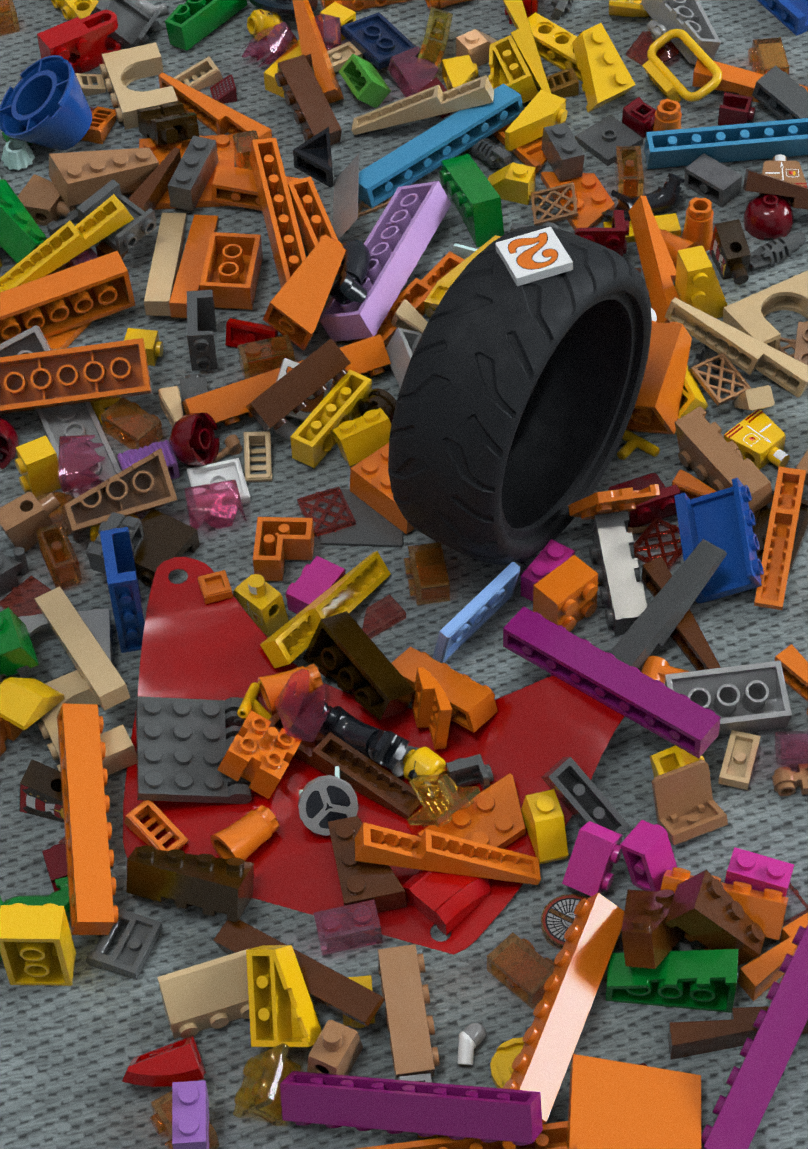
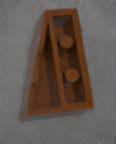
M354 816L329 821L328 826L347 919L407 907L405 890L389 865L355 861V837L362 826L359 817Z
M707 869L677 885L665 921L666 925L671 928L678 926L686 932V939L691 942L698 940L706 946L705 950L738 949V966L761 954L766 936L762 928L751 920L744 912L740 903L733 900L724 890L721 882L715 879Z
M668 889L658 892L627 890L621 931L625 966L656 969L686 933L678 926L671 928L665 924L675 894L674 891Z

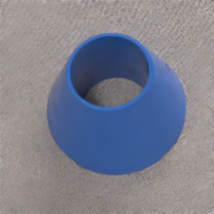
M59 55L44 57L31 64L20 74L22 79L14 89L9 87L0 105V129L8 137L60 151L67 150L76 145L89 130L92 122V112L71 63Z

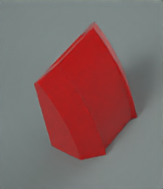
M420 870L402 885L405 890L407 903L417 908L437 925V928L446 936L491 892L489 879L427 870Z
M194 1035L134 1057L127 1068L122 1082L140 1086L167 1087L172 1086V1082L204 1079L203 1074L206 1071Z

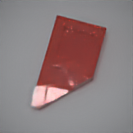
M389 594L367 607L362 630L371 639L404 620L406 612Z

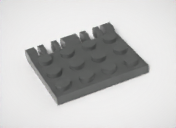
M137 696V800L227 804L249 803L252 800L251 789L248 788L251 782L242 777L237 782L217 770L246 718L242 719L237 715L243 698L230 697L226 700Z

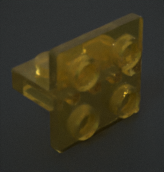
M447 774L417 775L409 783L423 807L409 817L407 821L409 825H422V827L428 825L443 826L452 820V814L458 809L462 810L474 803L473 798L481 791L478 786L457 787L456 783Z
M282 1043L257 1056L251 1057L247 1061L243 1069L245 1076L242 1086L237 1091L234 1099L236 1103L233 1112L234 1116L240 1118L253 1113L275 1126L285 1124L282 1118L280 1083L292 1071L300 1072L301 1070L300 1065L286 1058L289 1050L288 1045Z

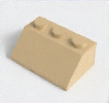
M246 950L157 977L163 1006L174 1039L195 1036L199 1031L211 1027L219 1029L226 1026L230 1021L239 1018L250 1019Z

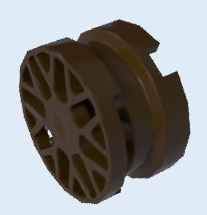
M376 388L369 393V397L362 400L358 410L360 415L363 416L369 410L381 408L392 423L396 399L389 392Z

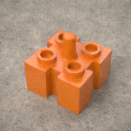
M251 710L217 770L237 782L240 777L251 782L248 788L269 799L303 739L284 728L278 732L275 727H269L271 721Z

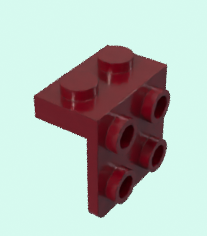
M614 210L611 228H577L574 234L605 246L623 256V254L627 253V239H625V236H629V220H625L624 210Z
M650 473L609 487L608 491L633 487V491H639L649 487V485L659 484V496L636 505V510L628 512V527H639L677 514L674 496L681 494L678 486L675 484L665 487L656 473Z

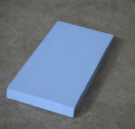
M515 562L510 563L439 631L433 659L444 663L512 597L520 573V566Z

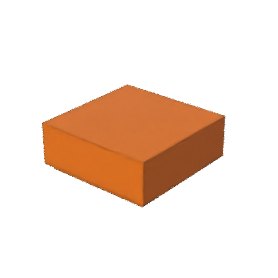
M225 570L197 577L205 604L233 597Z

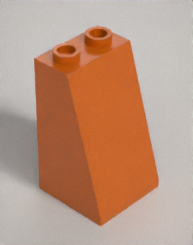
M326 234L271 300L263 318L266 323L303 351L307 348L316 329L346 252L340 241L330 238Z
M652 321L646 369L634 410L626 428L627 430L675 434V421L678 420L692 337L683 324L678 322L657 323Z

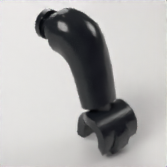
M669 173L668 177L670 179L665 181L663 187L658 186L657 190L642 195L647 197L653 214L664 213L678 206L683 198L680 195L682 189L680 184L685 182L684 178ZM612 190L611 196L617 198L619 203L615 209L611 211L608 209L602 215L612 222L613 211L624 210L625 220L631 221L629 210L640 196L628 198L622 193Z
M348 240L342 244L346 252L340 265L343 266L341 275L329 293L341 305L345 304L347 299L351 302L362 303L364 301L367 290L361 285L368 273L371 261L370 252L363 243L358 240Z
M321 700L314 705L310 712V718L318 721L323 734L327 736L331 732L360 753L368 754L372 761L386 769L393 770L396 763L401 762L407 752L405 749L410 741L396 735L392 731H385L370 726L356 719L340 706L333 708Z

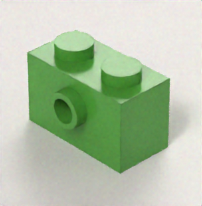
M354 54L350 56L338 71L353 95L358 100L374 108H377L391 92L372 63Z

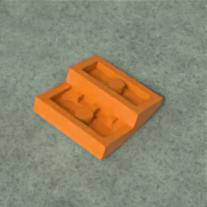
M417 667L414 686L416 692L412 700L417 728L429 727L434 749H444L447 746L452 707L439 682L424 667Z

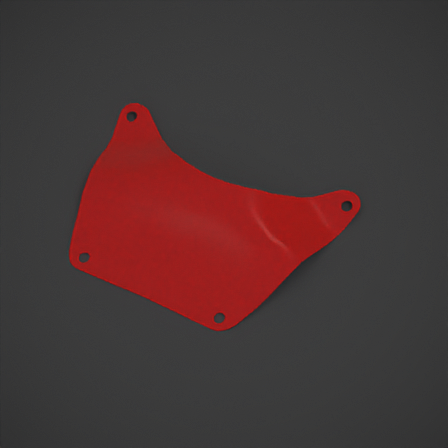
M173 557L162 562L157 567L146 610L137 696L226 700L230 697L244 698L250 684L258 683V677L298 668V666L292 662L282 667H273L260 645L267 639L266 635L250 618L234 596L205 604L197 577L214 573L207 564L189 557ZM176 569H182L188 574L187 580L180 584L172 583L168 576L171 571ZM555 676L544 678L496 699L498 712L474 733L451 720L447 746L444 749H434L429 727L417 728L411 708L379 720L355 701V695L341 691L326 683H323V691L314 693V696L285 707L287 711L299 719L307 718L313 720L310 718V712L317 702L323 700L328 706L333 708L336 706L342 707L353 717L370 726L385 731H392L396 735L410 741L407 746L430 748L442 757L446 763L459 758L480 754L484 765L489 764L493 773L494 781L490 782V786L509 773L513 775L520 808H522L526 795L551 790L541 777L563 757H571L591 780L611 737L625 717ZM260 691L256 700L268 711ZM135 711V717H134V723H133L131 741H132V743H133V746H134V749H135V752H136V755H137L136 711ZM295 756L291 759L269 799L251 790L252 800L246 804L152 801L188 839V843L179 850L193 855L211 854L215 858L220 857L213 848L210 839L211 835L227 828L251 810L255 811L261 805L269 808L276 816L280 827L272 833L271 838L260 845L245 860V862L254 863L252 898L453 955L473 944L523 885V883L489 879L490 894L452 930L451 936L442 942L436 941L431 937L430 930L434 923L417 908L408 903L407 907L347 919L331 836L316 834L308 829L300 818L298 808L299 790H304L303 788L313 779L319 776H327V774ZM137 763L127 767L125 781L123 845L127 858L136 847L147 845L124 823L126 815L145 801L137 800ZM402 775L398 777L400 780L426 796L425 801L409 820L355 791L359 808L357 816L362 824L364 822L418 836L419 832L482 792L480 783L451 790L446 776L444 782L437 789L423 791ZM558 798L566 826L573 814ZM147 815L140 822L144 824L151 818ZM154 823L148 830L152 832L159 825ZM526 826L525 835L504 848L536 857ZM163 830L155 838L159 840L167 832ZM172 837L163 845L167 849L177 840ZM390 866L401 885L405 884L420 871L419 869Z

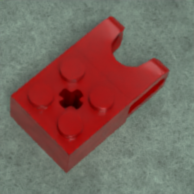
M102 10L82 19L76 17L38 33L37 38L41 59L52 55L62 56L71 63L75 73L80 74L96 68L99 64H103L102 54L122 50L119 42L111 37L107 38L109 34L118 28L117 15L110 10Z

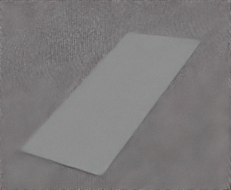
M359 154L334 181L333 229L338 240L358 219Z

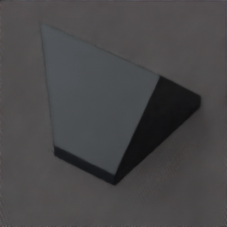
M329 127L296 147L293 150L295 168L331 188L334 182Z

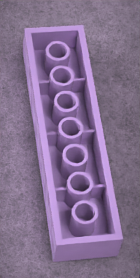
M439 181L397 188L364 243L371 257L368 273L361 285L367 290L366 298L362 303L351 302L347 299L345 304L341 305L331 297L320 316L319 321L334 342L367 339L377 334L379 327L388 315L393 303L396 301L400 291L451 206V202Z

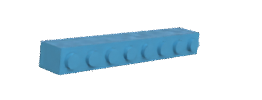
M503 83L494 89L493 103L459 110L359 172L358 198L373 208L393 196L398 187L411 185L440 167L442 160L458 156L477 144L481 139L487 138L508 125L524 110L521 94Z
M808 118L646 132L644 152L647 169L688 166L702 154H706L720 163L768 159L778 154L786 157L808 155Z

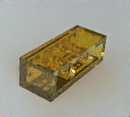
M433 7L430 9L417 57V62L426 68L434 67L439 69L447 46L453 17L452 13Z

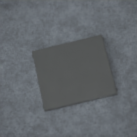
M326 489L320 539L321 545L402 548L404 544L403 532L350 492V489Z

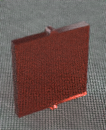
M31 575L18 587L12 588V592L0 601V607L3 609L9 607L17 617L42 614L34 598L51 591V589Z

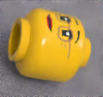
M263 9L254 10L247 19V29L256 39L276 37L283 25L282 18L278 13Z

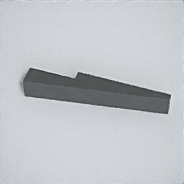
M702 539L609 653L627 665L634 666L640 670L657 644L663 647L726 557V551Z

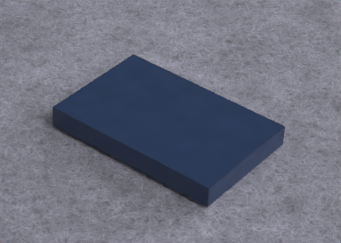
M379 12L341 26V34L378 69L385 68L418 54V48Z

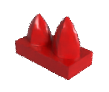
M230 318L226 322L225 345L274 355L278 346V331L272 326Z

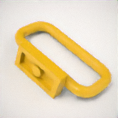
M677 28L665 32L649 46L647 51L648 61L642 65L648 77L668 99L677 102L681 101L680 96L686 101H699L716 89L722 80V71L686 31ZM674 38H679L713 75L712 79L696 92H689L656 55L661 47Z

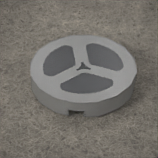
M332 775L319 776L308 782L299 796V815L304 825L314 833L324 836L330 835L329 821L357 816L359 809L357 795L351 784Z

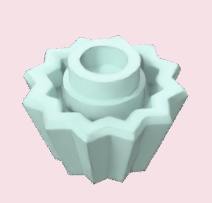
M10 139L9 142L5 143L1 158L4 162L3 166L8 167L9 170L15 169L19 171L20 169H27L28 165L33 164L32 160L35 159V156L27 142Z

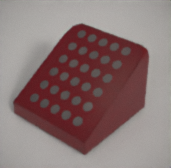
M232 74L210 87L212 98L222 104L237 102L236 87Z

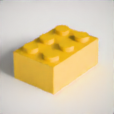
M22 903L1 905L0 954L10 985L72 986L76 950L64 906L51 903L44 904L43 906L25 905Z

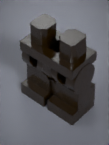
M181 101L163 104L160 107L152 106L137 109L139 132L147 138L150 137L153 141L156 140L158 146L189 140L193 136L199 137L197 114L186 112Z

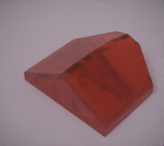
M642 31L626 52V56L640 65L648 61L647 51L649 46L655 41L651 37V32ZM670 40L657 51L656 55L664 63L678 55L679 50Z

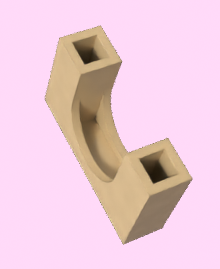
M156 42L102 54L103 64H99L102 78H107L105 79L107 92L110 93L113 108L117 107L115 108L118 122H123L125 130L139 127L137 109L152 106L160 107L163 104L178 102L173 86L144 92L133 91L127 88L135 80L163 73L162 58Z
M808 270L724 307L723 322L780 350L781 334L765 319V316L778 310H790L808 319Z
M77 670L45 683L64 694V700L41 717L42 722L38 723L44 740L50 738L52 742L47 744L53 760H60L57 717L62 703L99 705L87 682L80 676ZM123 724L100 734V740L105 742L106 747L102 766L107 769L108 775L137 763V755L133 743ZM59 764L57 765L58 771L61 772Z

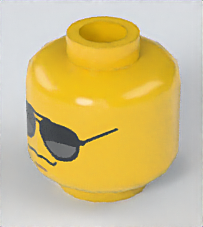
M421 747L417 750L412 749L403 759V764H405L403 768L404 777L420 790L437 789L447 776L445 760L428 747Z

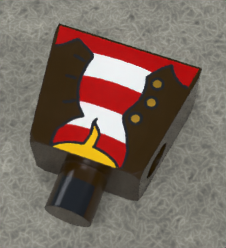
M740 220L715 224L709 253L722 279L733 278L734 283L737 285L747 282L749 279L747 271L751 253Z
M31 760L20 782L19 811L63 823L61 772Z

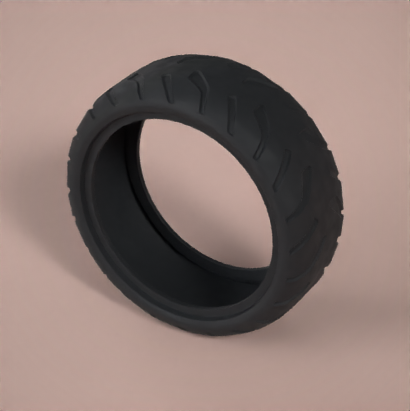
M526 226L515 229L493 241L457 277L429 319L411 357L398 394L390 430L388 472L394 500L407 522L429 538L462 554L491 564L506 565L512 562L517 563L537 554L551 539L555 540L575 517L570 516L568 505L590 496L608 468L634 410L648 360L652 317L649 292L641 273L617 252L555 227L551 228L573 261V270L516 286L504 262L496 252L495 243L547 228V226Z

